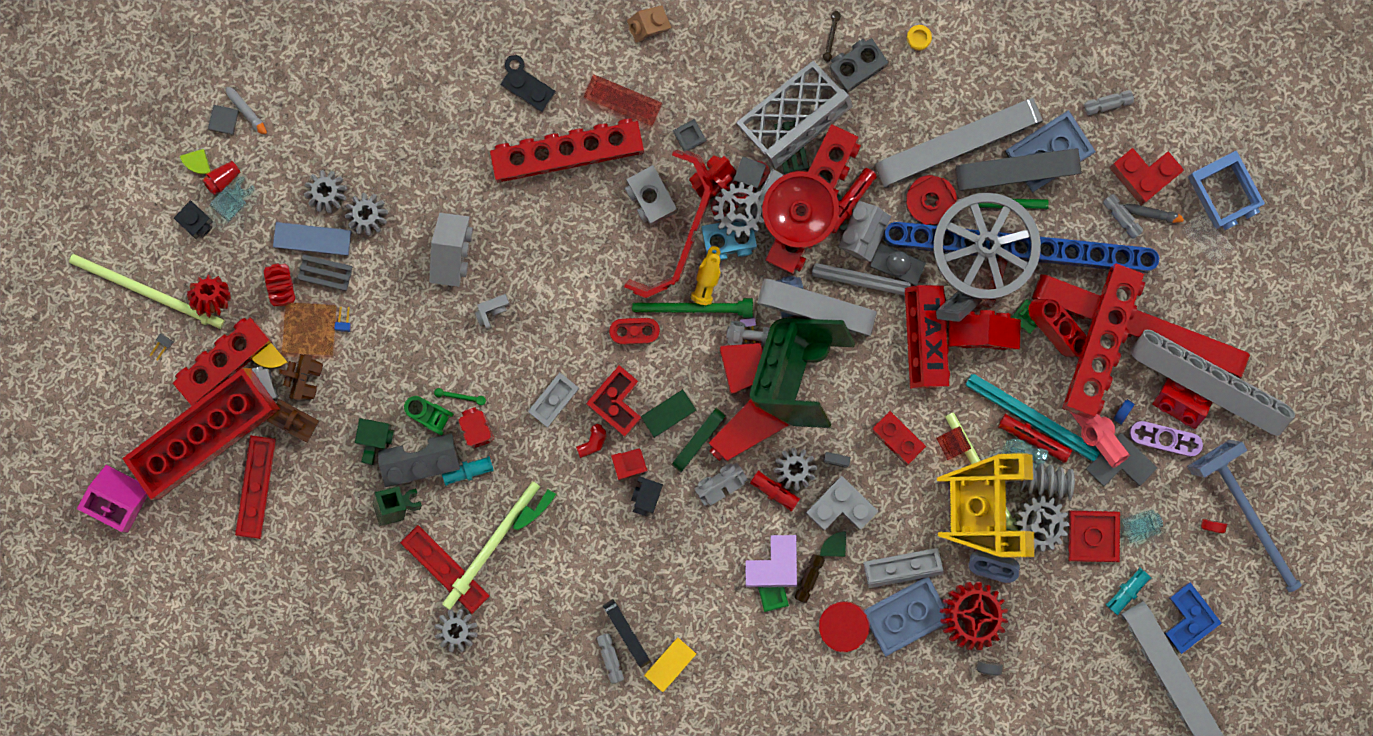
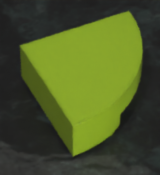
M204 149L180 156L182 163L195 173L205 175L211 171Z

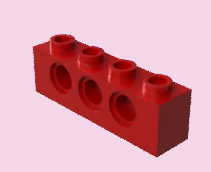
M251 317L247 320L246 318L241 319L234 325L233 328L235 330L230 335H222L214 342L215 347L211 351L202 352L195 358L196 363L189 369L185 367L175 375L176 380L172 384L191 406L246 366L266 346L273 343ZM239 338H245L247 341L246 348L242 351H237L235 348V342ZM221 354H225L227 356L226 365L217 367L216 358ZM205 370L208 378L205 383L199 384L196 376L200 371Z

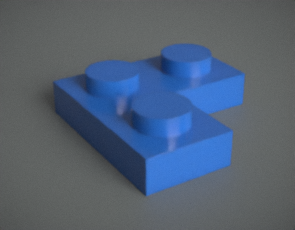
M1191 582L1169 597L1184 619L1164 634L1180 654L1184 653L1222 624Z

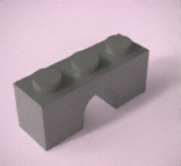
M452 433L428 439V445L423 450L414 453L405 452L403 445L378 451L379 467L385 487L460 470L458 452Z

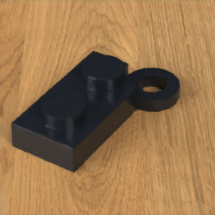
M509 56L505 61V68L508 73L500 85L532 107L543 112L556 91L523 70L525 63L520 56ZM511 61H518L519 67L512 69L510 67Z

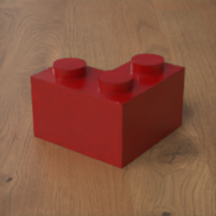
M1131 148L1109 167L1141 206L1184 171L1169 151L1151 166H1148L1134 148Z
M980 310V315H975V312L971 311L960 322L949 320L948 346L965 349L1020 350L1021 319L1011 318L1010 313H996L995 315L993 310Z
M618 365L586 403L590 409L624 438L629 435L642 419L640 415L624 403V400L636 388L639 381Z

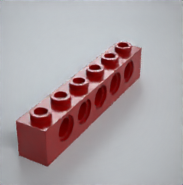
M629 118L618 121V125L608 127V124L604 123L593 126V130L583 131V128L568 131L569 135L559 136L558 133L545 135L544 140L534 141V138L520 140L519 145L510 146L509 143L496 145L494 150H490L495 180L497 183L644 154L638 121L633 122ZM614 134H618L623 137V142L620 145L614 146L610 144L609 138ZM589 139H594L599 143L598 147L593 151L587 150L584 147L585 142ZM565 144H570L574 147L573 153L568 156L560 153V148ZM540 149H546L549 152V156L546 160L541 161L536 159V152ZM513 155H523L524 162L518 166L511 163Z
M831 124L808 171L818 176L824 172L830 173L833 176V180L829 184L835 191L836 196L839 193V190L836 189L839 181H845L849 173L850 167L847 164L850 158L855 159L861 148V145L858 144L859 137ZM834 150H840L843 152L844 157L841 161L834 162L829 158L830 153ZM802 207L796 210L798 216H803L806 213V210ZM775 239L765 261L794 276L795 272H800L805 264L806 258L803 255L806 249H812L813 246L799 248L797 252L790 253L786 250L785 244Z
M1117 263L1110 267L1062 409L1088 419L1096 417V414H1101L1105 403L1102 400L1104 391L1109 390L1113 377L1110 376L1112 367H1116L1121 357V353L1118 352L1120 344L1125 343L1129 334V329L1126 328L1128 321L1134 318L1137 306L1134 305L1136 297L1141 296L1145 287V282L1142 281L1144 273ZM1117 289H1122L1126 292V301L1118 299L1116 295ZM1110 312L1118 316L1119 322L1117 325L1109 321L1108 315ZM1101 336L1109 338L1111 342L1110 348H1104L1101 345ZM1093 360H1099L1102 363L1103 369L1101 372H1096L1093 369ZM1086 383L1094 387L1093 396H1088L1084 392V385Z

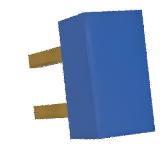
M340 307L338 322H335L334 329L335 331L350 332L351 324L348 323L350 307L347 309L346 323L341 322L342 307Z

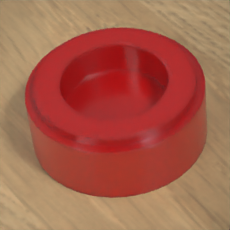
M1202 518L1201 529L1224 534L1226 533L1227 523Z

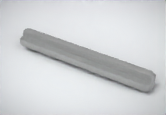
M815 263L812 269V276L900 295H905L904 288L911 287L909 282Z

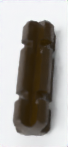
M817 554L812 555L809 561L810 566L806 568L801 580V587L795 594L796 600L802 603L808 602L811 595L809 592L813 590L820 573L819 569L822 568L825 562L823 557Z

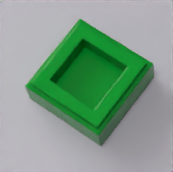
M758 587L764 612L789 606L784 587Z

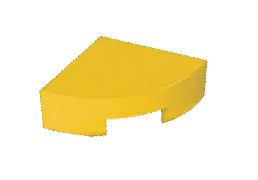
M272 343L252 358L257 365L265 368H279L288 363Z

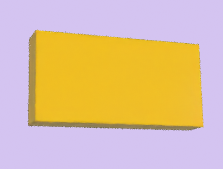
M677 637L644 676L664 692L696 656V653Z

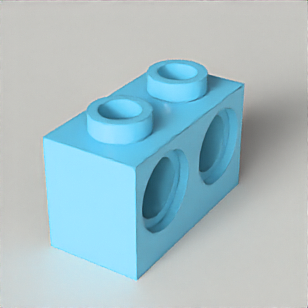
M734 222L732 224L737 227L745 226L743 222ZM720 223L701 227L706 256L708 249L712 247L710 240L716 236L724 240L723 247L719 248L720 261L728 259L727 255L737 253L738 257L753 254L752 250L757 248L755 234L752 229L750 230L748 242L739 244L735 240L736 232L732 231L727 236L726 227L719 230L718 226Z

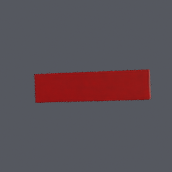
M250 435L235 536L257 539L262 537L276 444L275 438Z
M419 525L400 542L449 592L453 590L452 585L457 578L461 579L466 572ZM474 579L470 582V588L465 595L462 594L458 599L471 614L490 597Z

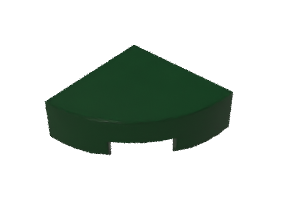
M846 531L831 535L822 545L820 556L845 557Z

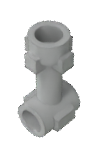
M732 321L730 326L727 327V342L731 345H740L743 343V339L761 341V346L764 347L770 328L764 327L762 331L746 330L744 323Z

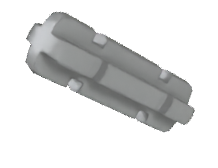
M1127 90L1121 92L1120 95L1116 93L1098 98L1097 101L1093 99L1085 102V111L1087 115L1096 114L1099 110L1104 112L1119 108L1122 104L1123 106L1130 105L1134 102L1132 91Z
M1111 194L1103 201L1104 205L1108 210L1111 209L1113 211L1111 214L1123 229H1127V234L1132 239L1136 238L1143 232L1142 227L1134 222V217L1125 206L1119 204L1120 200L1117 196Z
M610 634L598 636L597 641L599 647H602L601 653L606 669L609 670L610 682L614 684L622 681L624 677L622 671L619 670L620 664L615 649L611 645L613 642Z

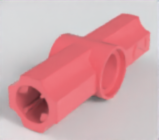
M1070 412L1082 427L1081 435L1084 442L1089 446H1096L1112 468L1119 466L1128 459L1130 454L1114 435L1115 426L1109 418L1096 414V417L1088 419Z

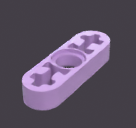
M1145 421L1134 423L1129 430L1130 439L1136 444L1183 456H1195L1201 452L1203 447L1201 438L1196 434ZM1143 426L1144 431L1148 433H1153V428L1157 429L1154 435V444L1150 443L1152 437L1144 436L1139 440L1138 434H1135V429H1140ZM1162 432L1171 434L1172 443L1169 446L1160 444L1159 435ZM1178 434L1182 435L1180 441L1187 442L1192 438L1193 443L1197 444V448L1188 452L1187 446L1178 445L1179 450L1175 449L1178 442Z

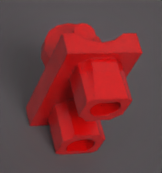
M713 155L707 161L708 173L710 175L709 181L713 183L712 187L714 188L711 198L715 197L723 188L730 191L726 185L733 180L732 178L737 172L725 156L719 158ZM695 173L689 178V181L698 197L702 199L705 188L698 173Z

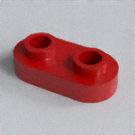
M652 318L617 319L611 324L609 333L611 339L620 345L650 344L658 339L660 328L658 323ZM648 326L652 329L651 335L646 336L643 334L642 330L644 327ZM621 327L627 330V334L623 337L617 334L618 329Z

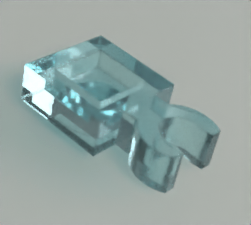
M243 176L237 179L234 190L226 186L210 203V206L228 222L246 205L242 198L250 196L255 189L253 185L247 190H243L240 187L245 181Z
M1011 439L1005 442L1002 454L1033 455V463H1042L1044 465L1045 461H1047L1048 451L1031 448L1032 445H1028L1020 439Z

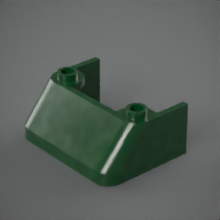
M781 318L773 322L769 329L750 390V398L754 405L791 426L831 428L832 424L819 401L796 400L807 362L817 363L824 360L829 354L830 347L855 346V342L844 320Z

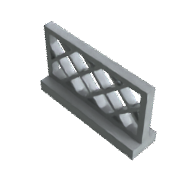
M812 61L738 120L736 124L776 169L851 109L853 105L849 95L843 89L841 90ZM814 70L819 75L818 83H805V76ZM791 88H800L798 99L786 98V92ZM804 89H817L816 99H803ZM821 89H832L836 93L830 99H820ZM771 104H780L779 114H766L767 107ZM785 104H798L797 115L784 114ZM802 104L815 105L814 112L810 115H801ZM752 119L761 120L760 130H749L745 125ZM765 120H778L777 130H764ZM783 120H796L795 127L790 131H782ZM763 136H776V143L767 149L762 144Z

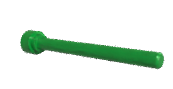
M743 298V300H738V303H712L708 305L698 303H632V312L738 313V316H743V318H753V298Z

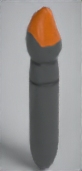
M1137 204L1124 205L1131 214L1166 220L1168 223L1184 221L1183 217L1176 212H1166Z

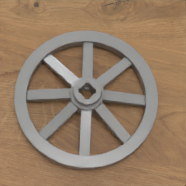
M995 193L970 195L953 204L941 218L933 241L935 262L944 279L960 293L977 299H997L1021 288L1035 271L1041 250L1039 231L1029 212L1015 200ZM979 203H993L1004 206L990 232L987 231L978 206ZM970 206L980 235L972 233L950 221L957 213ZM1010 210L1022 220L1027 230L1002 237L997 236ZM945 230L975 243L972 246L945 255L943 253ZM1030 238L1031 252L1028 263L1000 246ZM984 241H990L992 243V248L990 250H988V248L983 247L982 244ZM977 253L978 256L964 282L960 281L949 269L946 262ZM996 254L1024 270L1015 281L1006 286L1002 282ZM984 259H988L996 289L986 290L970 286Z

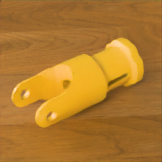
M712 246L708 249L707 256L697 272L695 291L690 296L693 301L701 305L712 304V292L720 278V249L717 246Z

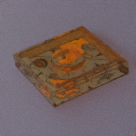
M290 303L286 305L282 352L333 356L337 306L309 303Z

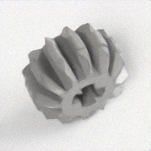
M320 170L319 179L312 174L311 179L314 183H305V186L311 189V191L304 193L306 198H311L308 202L309 206L312 207L317 204L316 210L321 212L325 205L328 213L332 212V204L337 209H340L341 205L337 200L346 201L347 199L345 195L340 194V192L347 191L346 185H340L343 182V178L341 176L335 178L334 171H330L326 177L325 171ZM324 186L332 190L331 193L328 192L329 196L327 197L320 193V190L323 191L322 187Z
M362 193V201H359L354 196L352 199L356 205L347 204L346 208L353 212L345 214V218L352 220L348 224L351 229L357 226V234L361 235L365 228L367 236H371L372 227L378 233L381 231L377 225L378 222L386 225L387 221L380 216L387 215L388 210L381 209L385 203L383 200L376 202L377 196L375 194H372L368 200L367 194ZM366 208L370 212L373 211V214L368 216V220H365L363 216L360 217V214H363Z
M794 447L791 449L792 457L786 451H783L782 455L786 461L779 458L775 460L777 464L783 467L774 468V473L783 472V475L777 479V482H782L786 478L788 481L784 488L788 489L791 482H794V490L798 491L799 481L807 488L809 484L805 477L810 480L815 479V476L808 473V471L816 470L817 466H808L807 463L811 462L814 457L809 456L805 460L803 457L806 454V450L803 449L800 455L797 456V450ZM797 462L801 465L799 469L802 468V473L792 476L789 473L791 470H788L789 464L794 465Z
M462 609L458 610L457 618H455L453 610H448L450 619L448 620L444 615H440V620L445 624H435L436 629L442 630V633L436 634L435 638H445L440 644L442 648L450 642L449 652H454L456 644L459 651L463 652L464 645L462 642L464 641L469 647L473 645L468 636L475 638L478 636L477 633L470 632V628H475L478 625L477 623L468 625L467 622L472 618V615L468 614L462 619ZM454 623H457V627L461 626L463 629L459 633V638H455V635L451 636L450 634Z

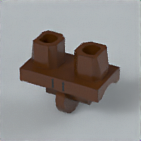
M300 354L295 372L296 363L289 361L287 370L279 369L278 374L285 376L283 386L286 387L291 386L292 378H294L289 398L301 400V398L314 399L317 386L306 384L308 374L320 377L323 363L312 359L311 355Z
M278 399L276 404L280 410L268 418L267 422L308 443L320 421Z

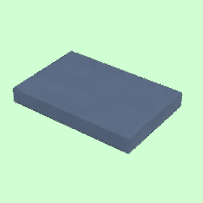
M1069 110L1005 150L1008 157L1011 158L1079 148L1080 162L1096 151ZM1055 178L1027 181L1025 183L1033 193Z
M929 577L911 584L864 610L870 621V630L885 657L947 624L940 623L941 619L946 618V614L940 613V609H945V606Z

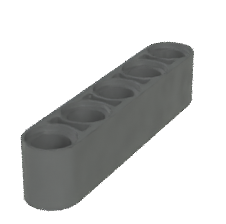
M1079 148L955 166L959 191L1082 174Z

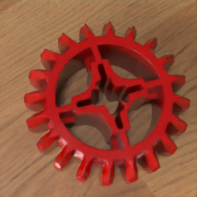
M966 582L965 586L957 585L956 592L953 590L948 592L951 600L944 599L942 601L947 608L940 609V613L946 614V618L941 619L940 623H947L948 627L944 628L943 632L952 633L949 637L951 642L957 640V647L960 648L965 645L966 650H973L974 647L976 650H982L983 645L985 647L992 646L991 640L994 642L1000 640L997 633H1004L1005 629L1001 624L1008 622L1006 618H1002V614H1006L1008 610L1001 609L1000 605L1004 604V599L996 600L999 595L998 591L991 592V586L985 585L982 587L981 582H975L974 586L972 582ZM972 595L967 607L964 610H959L960 603L966 597ZM981 599L986 602L991 614L984 610ZM973 612V614L983 618L975 620V618L965 614ZM957 618L961 619L964 622V630L967 631V633H965L961 629ZM984 622H989L987 630L982 635L976 637L981 625Z

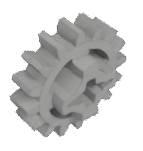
M743 182L740 183L739 188H735L732 183L730 184V191L724 188L721 189L722 198L715 197V201L719 203V206H713L712 211L718 212L713 219L714 221H721L718 226L719 230L727 228V236L733 231L736 232V238H740L742 232L747 237H750L751 229L755 232L759 231L757 223L764 225V219L761 217L763 215V200H759L761 191L754 194L752 192L753 185H750L748 189H744ZM743 194L748 197H746L745 199L736 198L735 195ZM726 202L730 207V212L724 217L723 206ZM754 204L757 207L755 219L750 214V209ZM737 205L739 208L744 206L745 215H742L741 213L737 215L734 214L736 210L735 206ZM734 222H743L745 226L737 227L732 224Z
M1039 496L1037 500L1029 498V505L1027 503L1020 504L1023 511L1015 512V515L1019 517V521L1013 522V525L1019 526L1017 531H1034L1038 539H1041L1039 541L1034 538V549L1037 547L1038 552L1045 551V547L1047 550H1053L1054 544H1062L1059 537L1067 536L1068 533L1063 530V527L1069 526L1068 522L1063 521V518L1068 514L1059 511L1063 506L1062 504L1053 505L1054 499L1048 498L1045 500V496ZM1044 508L1048 509L1052 514L1046 513ZM1043 520L1044 524L1039 528L1038 524Z

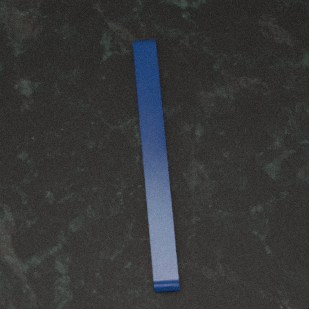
M893 222L885 229L884 240L891 247L933 251V241L937 226ZM891 229L900 230L902 239L899 241L892 240L889 236V231ZM966 229L972 233L980 235L979 230ZM945 230L944 234H948L952 238V244L949 246L943 245V252L951 253L967 247L964 243L965 238ZM917 231L924 232L927 236V241L925 243H918L914 239V233ZM999 232L997 236L1002 237L1009 235L1011 233ZM1040 237L1041 245L1047 244L1052 249L1051 256H1044L1040 252L1038 262L1109 270L1111 266L1117 263L1141 273H1148L1159 264V255L1152 248ZM1030 238L1002 245L1003 249L1024 261H1029L1031 252ZM984 241L982 244L983 247L988 248V250H990V241ZM1023 242L1027 246L1026 253H1018L1015 250V243ZM1066 247H1073L1076 250L1077 256L1075 259H1070L1066 256ZM1092 249L1100 251L1102 254L1101 261L1096 262L1091 259L1090 251ZM1116 252H1122L1126 255L1127 261L1125 264H1120L1116 261ZM1145 254L1151 258L1152 264L1150 267L1142 265L1140 261L1141 255Z

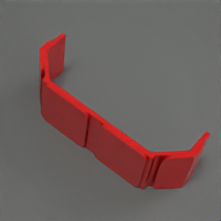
M676 149L673 151L672 156L694 164L705 191L674 276L651 287L631 279L625 283V288L645 298L669 288L671 284L675 285L681 279L696 239L694 238L695 232L700 228L714 190L712 187L713 183L709 181L710 175L702 157L690 151L683 152Z

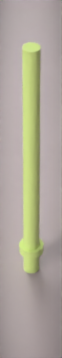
M72 254L70 257V264L201 320L203 325L210 324L221 329L225 320L211 315L209 319L206 313L199 317L196 310L192 311L189 304L75 254Z

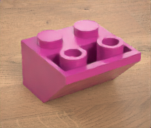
M105 465L88 486L77 510L120 532L128 533L148 495L136 479Z

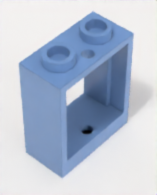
M1237 150L1188 176L1215 229L1223 227L1225 231L1238 224L1236 219L1244 215L1248 219L1260 213L1258 208L1265 204ZM1231 166L1251 204L1221 219L1201 181Z

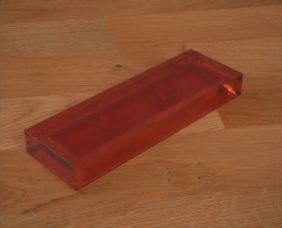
M593 74L584 98L652 127L663 104Z

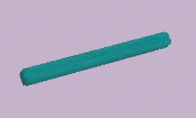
M971 374L968 378L966 387L1031 424V426L1093 462L1098 458L1100 451L1096 446L1087 445L1083 438L979 376Z

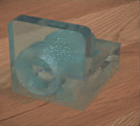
M1153 509L1121 519L1129 543L1162 533L1160 529L1163 527L1162 519L1159 513H1155Z

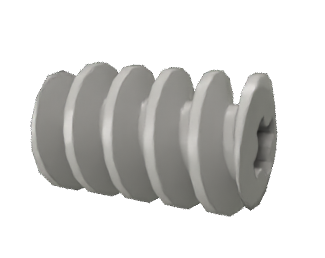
M1039 463L1035 469L1033 464V480L1020 481L1019 491L1022 492L1023 488L1028 486L1029 494H1032L1036 487L1038 488L1039 495L1042 496L1044 490L1047 489L1050 498L1057 491L1059 499H1062L1064 494L1068 493V499L1071 501L1075 486L1073 469H1068L1066 474H1064L1063 467H1058L1054 473L1052 465H1049L1044 471L1042 463Z

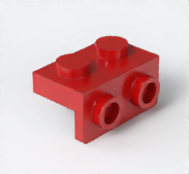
M1167 377L1160 393L1152 404L1185 425L1196 429L1206 418L1213 402Z

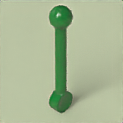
M442 388L434 390V395L437 398L445 396L477 402L478 405L486 403V398L482 395L473 397L446 392Z

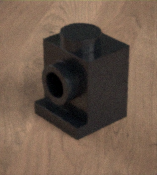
M639 476L637 482L642 484L640 488L635 487L631 501L635 502L633 512L647 517L648 512L654 514L663 484Z

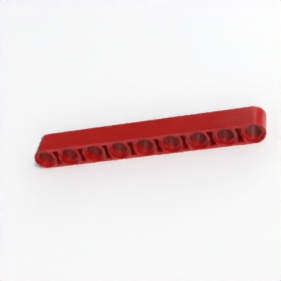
M1040 274L1031 298L1033 300L1055 299L1065 310L1069 311V314L1082 319L1086 317L1092 320L1100 295L1051 276ZM1136 310L1132 320L1129 319L1126 327L1129 329L1128 337L1133 335L1139 338L1144 330H1152L1242 379L1250 354L1246 351ZM1110 312L1108 315L1109 321L1117 325L1119 322L1118 316Z

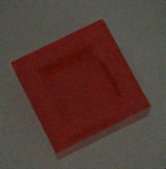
M960 426L936 438L947 460L972 449Z

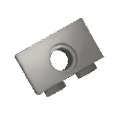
M653 165L626 179L628 186L625 187V190L631 201L637 200L640 206L637 212L643 223L648 221L650 226L677 213V208ZM652 191L657 195V199L653 203H646L642 198L644 193Z

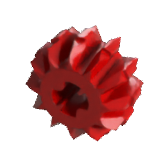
M277 263L265 267L264 278L270 303L274 307L294 303L295 292L289 266L286 263Z
M209 274L206 279L198 276V283H190V290L187 291L189 306L192 311L196 310L199 317L206 313V316L210 319L212 313L220 316V309H228L231 294L228 291V284L222 282L219 276L214 279Z

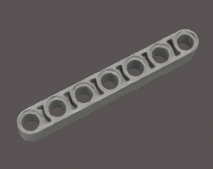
M1031 98L877 162L875 167L884 188H887L891 183L896 181L899 183L913 177L915 173H923L935 168L939 163L943 162L945 164L959 158V155L963 153L969 154L981 149L987 143L993 144L1005 139V136L1011 133L1014 135L1028 129L1027 127L1033 124L1038 125L1043 122V119L1034 99Z
M1144 330L1130 350L1132 356L1139 362L1275 436L1281 435L1295 417V412L1287 404L1152 330Z
M1142 601L1121 614L1123 620H1127L1130 625L1128 629L1136 642L1139 641L1141 644V651L1149 664L1152 663L1155 668L1154 673L1160 684L1165 686L1169 692L1167 696L1174 708H1178L1180 711V718L1187 730H1191L1194 736H1223L1147 604Z

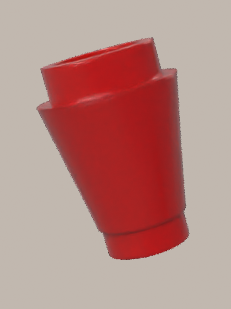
M231 160L229 163L206 173V177L202 179V182L211 194L215 196L218 192L221 194L241 171Z

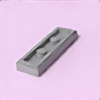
M938 548L863 562L868 588L943 574Z

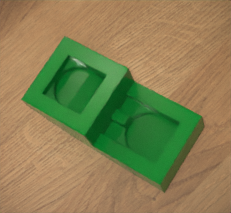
M547 489L535 511L525 506L513 528L519 531L533 523L548 509L557 494Z

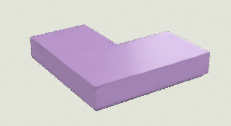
M771 535V560L746 561V587H797L796 535Z

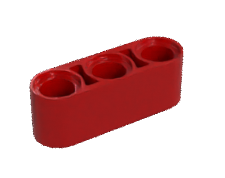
M1034 299L1028 309L1031 319L1063 356L1080 357L1087 335L1057 300Z

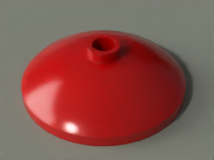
M805 171L791 172L778 178L767 190L762 206L763 219L768 231L779 242L795 248L811 247L825 240L835 228L839 216V203L835 191L822 177ZM800 207L806 210L803 216L796 214V210Z

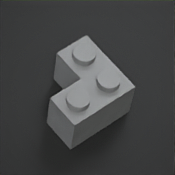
M439 213L431 242L429 283L459 287L461 278L467 276L468 262H464V257H468L469 242L472 241L473 227H469V216Z
M841 476L805 514L823 531L841 513L858 530H861L876 515L878 510Z

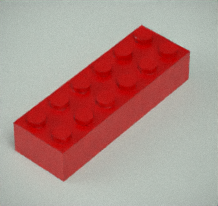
M242 368L122 459L151 500L161 499L278 412L280 408L251 368Z

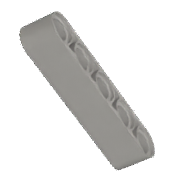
M763 279L757 301L759 305L805 319L844 320L849 332L863 333L864 336L871 337L877 312L771 279Z

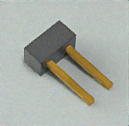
M162 333L157 337L158 343L150 354L152 356L160 343L165 347L157 357V361L166 348H170L174 341Z

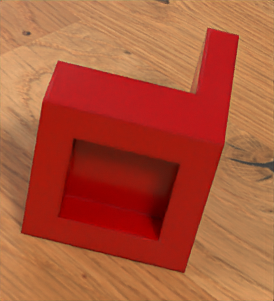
M640 448L611 455L618 480L648 472Z

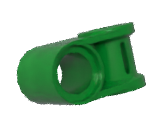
M419 396L408 398L404 404L406 415L441 436L444 434L443 429L450 417L454 416V413ZM413 401H420L423 405V410L418 415H413L409 411V406Z

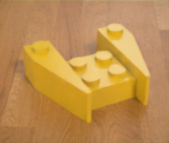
M1025 453L998 454L937 477L939 482H950L951 532H938V536L999 557H1034V531H1006L1005 481L1033 480V455Z

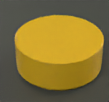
M915 25L907 33V43L914 50H924L931 43V31L924 25Z

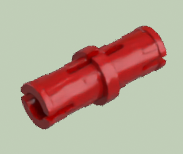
M759 470L749 483L768 495V499L771 501L772 499L791 512L800 500L799 497L782 487V483H776Z

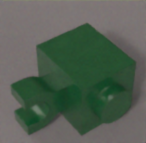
M359 418L354 443L365 446L362 463L374 465L376 448L387 449L388 445L393 444L395 430H391V424Z
M399 486L374 492L372 504L379 526L404 520L406 510H420L422 507L420 501L412 503L409 500L411 497H417V489H411L404 495L401 494Z

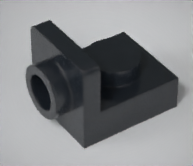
M191 200L173 218L195 239L199 236L201 238L205 237L212 229L211 224L213 220Z

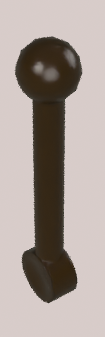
M834 11L831 14L832 26L827 49L822 57L826 62L832 60L831 50L837 21L841 18V14L838 11Z

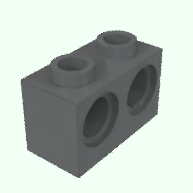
M872 38L867 41L864 39L859 40L852 46L853 50L846 55L842 52L831 60L832 64L829 67V71L846 93L886 68L889 63ZM870 52L874 56V61L870 63L864 62L861 59V54ZM842 66H850L854 73L848 77L841 74L840 68Z

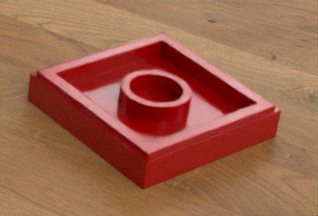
M1069 510L1068 561L1119 563L1120 512Z

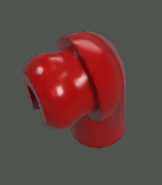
M593 425L590 429L589 441L576 447L580 458L602 449L607 437L606 430L602 425Z

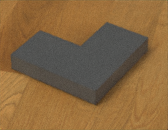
M1119 433L1116 437L1130 454L1127 460L1119 466L1112 468L1100 453L1098 458L1086 468L1103 487L1121 469L1138 486H1141L1157 469L1122 433Z

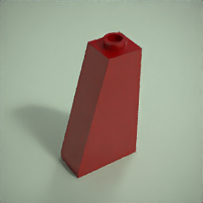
M750 399L709 442V445L712 447L709 452L718 461L723 458L727 462L790 425L756 407Z

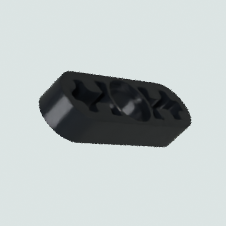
M612 599L602 605L640 669L651 663L650 658L633 633L615 600Z

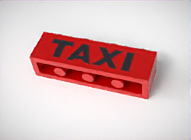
M917 285L904 288L910 389L948 387L950 371L948 369L947 320L937 319L936 310L946 302L944 286Z

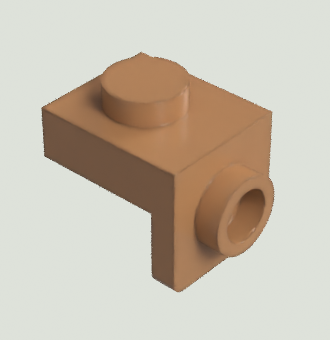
M662 5L638 11L627 20L629 31L636 43L641 42L648 36L663 33L672 28Z

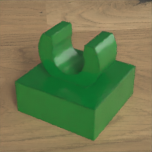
M1026 299L1011 318L1021 319V328L1030 335L1037 325L1029 315L1028 309L1031 302Z

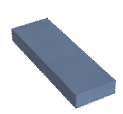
M276 222L273 247L349 256L352 231Z

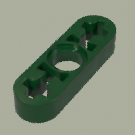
M716 407L671 465L682 473L705 441L709 439L726 417V414Z

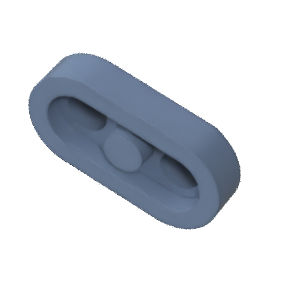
M981 550L973 552L970 556L969 568L976 575L1004 583L1014 582L1019 577L1020 565L1013 558L999 557Z

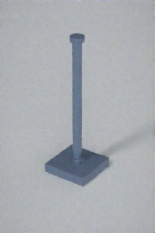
M1228 440L1187 467L1192 475L1204 478L1214 471H1219L1286 582L1287 591L1293 592L1302 586L1301 582L1294 578L1227 466L1230 461L1248 450L1243 442Z

